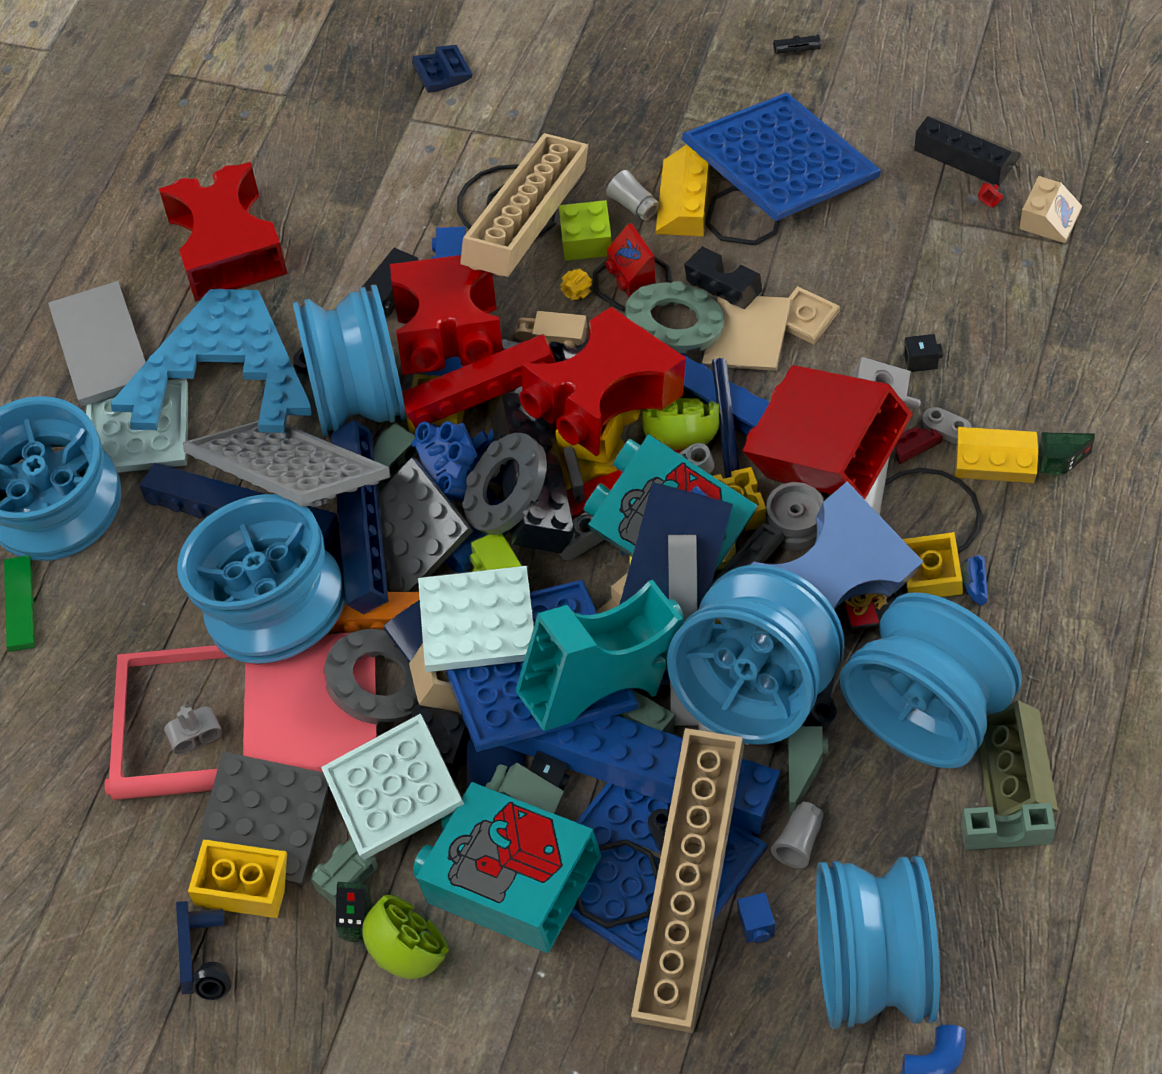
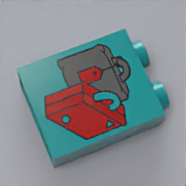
M648 434L641 445L632 439L626 442L613 463V466L623 473L611 490L600 483L587 500L583 511L593 516L588 524L591 531L632 557L652 483L656 482L689 492L697 486L708 497L733 503L716 567L717 570L755 513L758 505Z
M471 782L462 797L464 805L457 807L454 812L441 819L443 832L434 847L425 845L418 853L413 867V874L428 904L549 954L601 858L592 828Z

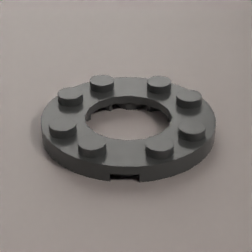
M512 433L498 441H493L489 445L488 450L482 455L466 479L467 487L463 508L471 526L485 534L496 535L511 529L526 516L523 511L529 507L531 500L534 502L537 500L545 480L547 467L545 451L534 438L524 433ZM508 460H517L520 475L513 492L502 503L490 506L486 493L492 484L489 482L490 479L498 475L501 464L506 465Z
M364 629L351 632L340 638L330 649L325 661L323 674H325L327 692L340 709L360 721L376 725L379 722L398 724L411 718L415 704L419 705L409 662L385 630ZM383 655L386 659L390 658L403 671L405 684L401 690L391 695L371 694L365 691L354 678L353 666L356 661L364 656L376 657Z

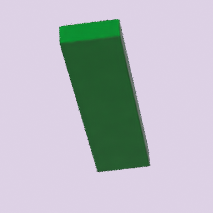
M30 555L4 559L7 649L9 652L35 648L32 559Z

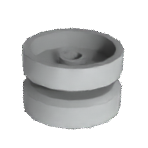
M791 482L780 485L769 495L766 506V524L783 532L785 539L779 547L786 550L799 551L815 544L817 537L816 516L824 500L814 487L805 483Z

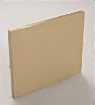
M757 296L743 309L718 297L717 303L724 314L723 331L718 341L705 349L702 364L712 367L713 359L724 358L727 362V368L777 371L791 306V298Z

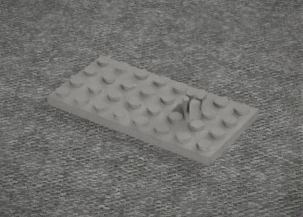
M259 420L183 442L184 452L194 456L195 459H200L211 466L222 469L224 472L236 475L237 478L247 480L252 485L260 486L268 492L282 496L283 499L297 503L299 506H322V504H327L328 499L334 498L336 494L353 492L358 487L375 485L379 483V480L390 477L389 467L286 425L285 433L259 432Z

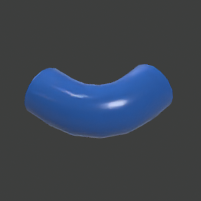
M956 1025L936 1027L934 1049L927 1055L904 1054L902 1074H953L962 1063L966 1041L965 1029Z

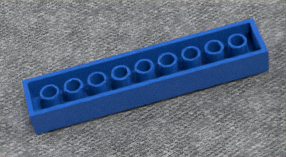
M614 715L501 746L533 757L539 751L568 763L567 769L671 804L683 738ZM742 758L730 825L760 834L778 790L779 770Z

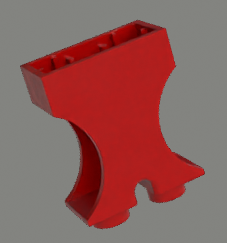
M251 162L237 166L227 165L213 173L214 184L209 187H202L197 178H183L175 181L172 185L158 188L169 224L182 226L192 232L187 242L179 249L195 302L200 301L210 289L236 290L288 274L281 244L273 222L261 220L248 213L252 204L260 197Z
M461 255L390 264L398 322L406 324L396 330L403 375L442 370L446 366L445 360L451 357L460 358L461 365L466 366L503 351L499 317L489 314L497 309L491 272L474 270L469 266L461 265Z
M610 307L589 321V341L585 348L577 355L556 363L523 364L522 391L519 394V399L522 407L530 416L534 418L542 417L549 423L557 421L558 432L567 443L571 445L579 444L597 456L600 454L601 430L612 418L638 409L663 410L683 396L686 357Z

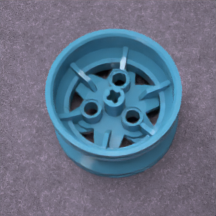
M371 285V291L366 292L365 287H361L359 291L350 292L333 310L326 311L310 299H305V305L302 306L298 305V301L293 302L323 438L329 437V431L334 430L335 432L345 426L350 416L358 414L361 417L378 423L386 421L393 423L397 416L400 417L401 421L406 420L395 357L377 285Z
M27 397L9 402L0 407V491L6 492L8 497L0 501V546L18 557L30 555L31 559L36 561L65 558L89 547L106 532L115 519L122 494L119 474L111 458L103 449L101 439L92 421L74 404L54 397ZM55 447H65L63 450L58 451L56 453H54L52 449ZM88 466L85 475L81 477L78 473Z
M263 494L250 496L221 507L206 517L191 532L180 551L177 573L183 589L191 602L203 612L205 626L216 646L228 657L235 660L261 664L295 656L321 640L331 630L343 611L345 605L343 574L333 556L324 549L322 531L313 513L307 506H299L291 500L283 499L280 495Z
M768 565L742 566L722 575L706 593L699 609L690 615L678 629L669 645L667 656L668 674L672 687L683 706L696 720L711 731L743 737V743L746 744L774 743L789 737L801 727L812 711L817 695L828 686L838 671L844 656V635L839 618L831 604L818 589L805 579L778 567ZM716 619H719L722 624H714V623H715V620H716Z
M927 593L903 594L891 603L881 617L879 624L881 639L871 641L857 650L841 670L840 686L842 693L860 721L877 737L897 751L916 761L934 767L958 768L964 766L971 760L982 744L983 736L987 730V714H994L1005 710L1019 692L1022 685V672L1019 663L1002 637L971 611L936 595Z
M912 856L910 861L907 857H899L883 877H874L873 874L852 863L841 864L840 861H832L829 868L826 862H819L816 871L817 936L822 987L830 1027L832 1029H839L841 1022H843L845 1028H853L855 1024H865L882 1012L885 1007L895 1006L913 1024H920L923 1018L926 1023H934L938 1016L940 999L939 949L932 891L922 857Z

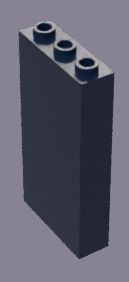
M653 482L620 604L635 595L651 580L655 582L666 598L669 599L668 535H696L698 610L702 599L712 585L733 503Z

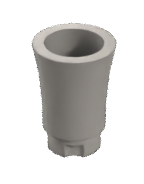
M629 170L619 172L607 187V197L620 203L644 221L649 220L659 209V202L633 177Z
M802 802V804L797 805L781 835L771 847V852L778 861L798 869L808 866L811 851L823 819L822 810L809 802Z

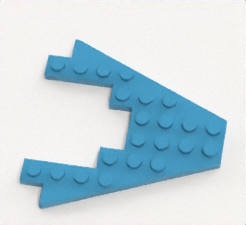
M210 289L111 401L112 412H132L130 421L132 430H157L169 378L194 379L197 362L244 363V380H266L258 422L259 432L285 433L288 415H312L309 400L259 290Z

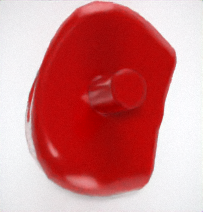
M983 183L978 192V199L987 207L994 208L1003 200V195L997 191L998 185L995 184L992 187L988 183Z

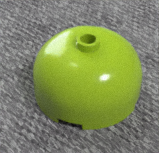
M679 398L663 410L641 409L642 427L646 437L649 434L672 450H685L696 443L706 445L715 437L719 428V404L714 401H710L708 405L703 404L700 398Z
M384 895L367 913L363 923V940L369 954L379 967L397 977L404 979L426 977L445 959V954L449 951L445 937L431 919L426 922L419 914L411 911L414 905L400 897Z

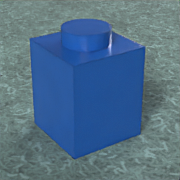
M766 893L737 899V913L746 943L752 941L762 943L775 936V922Z

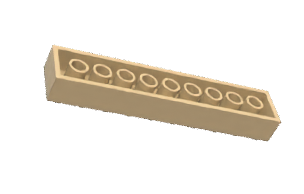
M544 133L463 237L461 265L469 266L474 270L488 271L496 276L509 277L584 172L588 144Z
M685 728L631 1013L634 1023L693 1033L743 756V737Z

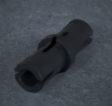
M795 35L790 39L774 40V53L794 52L799 54L804 50L821 49L820 35L806 37Z

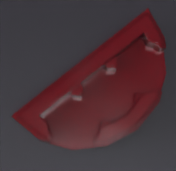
M920 427L908 429L901 434L895 446V457L899 464L941 443L943 436L933 429L932 431L919 429Z

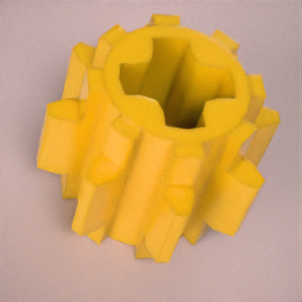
M574 269L572 272L568 271L561 278L563 282L560 284V289L572 301L579 300L580 298L584 299L591 292L589 288L592 286V279L581 269Z

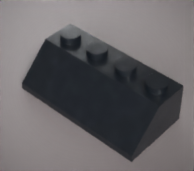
M927 116L916 130L914 151L993 185L999 186L1021 156V153L937 117Z

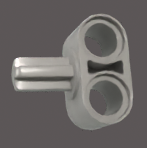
M181 706V711L177 713L178 718L170 721L164 727L165 734L176 755H184L217 740L222 735V729L211 707H201L193 711L191 707Z

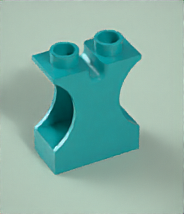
M651 580L627 601L602 613L582 615L573 612L568 605L538 613L515 691L542 730L546 731L573 722L590 705L619 690L640 688L646 690L651 697L655 696L664 671L668 668L667 656L669 645L678 629L684 623L683 613L679 604L673 599H667L655 582Z

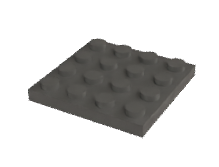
M411 458L378 493L387 591L416 592L419 589L418 578L430 577L473 532V529L421 464L414 458Z
M223 751L192 860L197 862L203 839L286 851L285 882L304 886L330 789L324 773Z

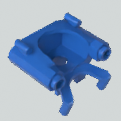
M425 421L416 428L412 446L417 448L425 471L451 503L452 499L464 501L467 476L473 471L477 462L482 457L483 451L494 441L493 429H491L488 435L485 431H481L475 438L469 437L464 423L457 425L445 422L440 427ZM500 472L490 481L502 485ZM489 487L486 493L490 505L496 499V494Z

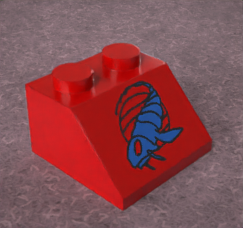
M630 223L607 249V261H605L608 273L615 276L619 289L625 291L628 297L640 287L656 284L654 254L633 224Z

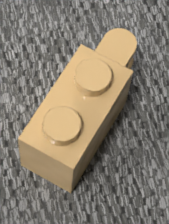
M537 311L536 319L519 318L517 322L519 328L515 331V337L519 340L527 341L544 334L548 343L559 342L577 348L586 341L587 319L586 315Z

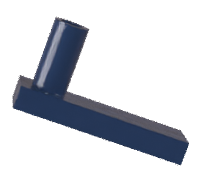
M188 901L176 902L180 984L181 994L183 995L193 994L191 987L190 929L225 926L224 909L189 912Z

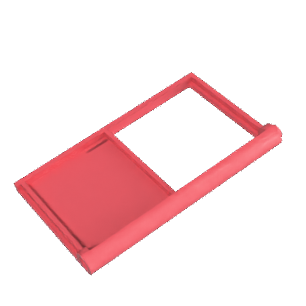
M349 633L325 635L310 648L284 660L261 664L245 662L243 756L323 772L322 766L377 737L376 724L360 721L345 713L331 699L326 689L327 684L323 670L327 655L332 646ZM216 645L117 655L109 778L105 779L106 795L111 796L112 800L212 791L218 769L125 777L122 763L128 668L229 658ZM364 656L354 664L353 675L356 682L365 691L376 695V657Z

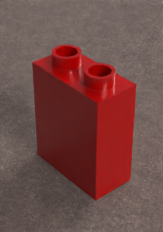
M791 365L782 383L774 388L771 402L757 426L753 427L748 433L746 445L742 451L767 479L783 483H805L814 487L819 492L831 495L848 482L865 500L913 413L890 384Z

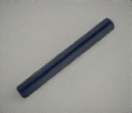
M716 358L712 360L716 403L719 404V428L725 478H730L731 471L740 469L727 362L724 358Z

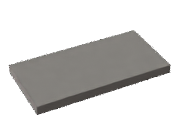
M112 282L49 302L50 311L80 407L118 395L146 363L119 282Z

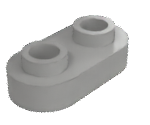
M938 407L929 408L923 414V428L932 431V429L936 430L943 436L944 440L953 444H957L958 429L955 427L972 428L968 420Z

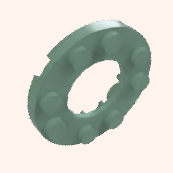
M679 281L656 283L640 287L629 297L626 303L624 316L678 353H686L687 350L698 348L700 351L707 349L718 341L723 331L724 314L719 304L705 290L684 285V283ZM670 302H674L675 306L677 304H684L690 307V311L693 309L696 312L698 322L693 327L687 329L667 328L652 318L651 309H654L656 305L666 306Z

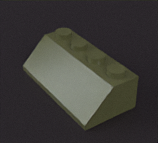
M1017 700L1009 704L1005 710L988 715L987 730L979 747L988 806L993 807L994 814L998 816L1016 814L1021 810L1023 804L1051 803L1053 813L1058 811L1040 711Z

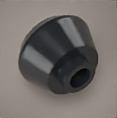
M206 962L193 975L191 987L201 998L217 1000L230 992L232 981L224 965L218 962Z

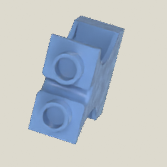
M846 482L822 503L816 516V542L806 554L784 564H763L754 561L751 565L778 567L800 576L818 589L835 610L844 601L863 594H880L890 597L914 576L923 561L864 498Z

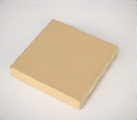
M797 286L788 297L791 298V306L785 331L815 344L840 312V306Z

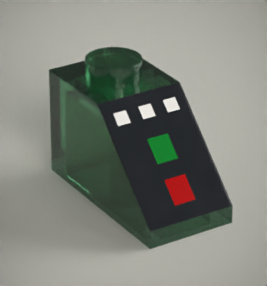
M1042 432L1039 444L1040 473L1053 475L1067 474L1092 453L1095 433Z
M337 882L336 928L339 937L345 941L359 942L363 940V923L367 913L373 907L367 884Z

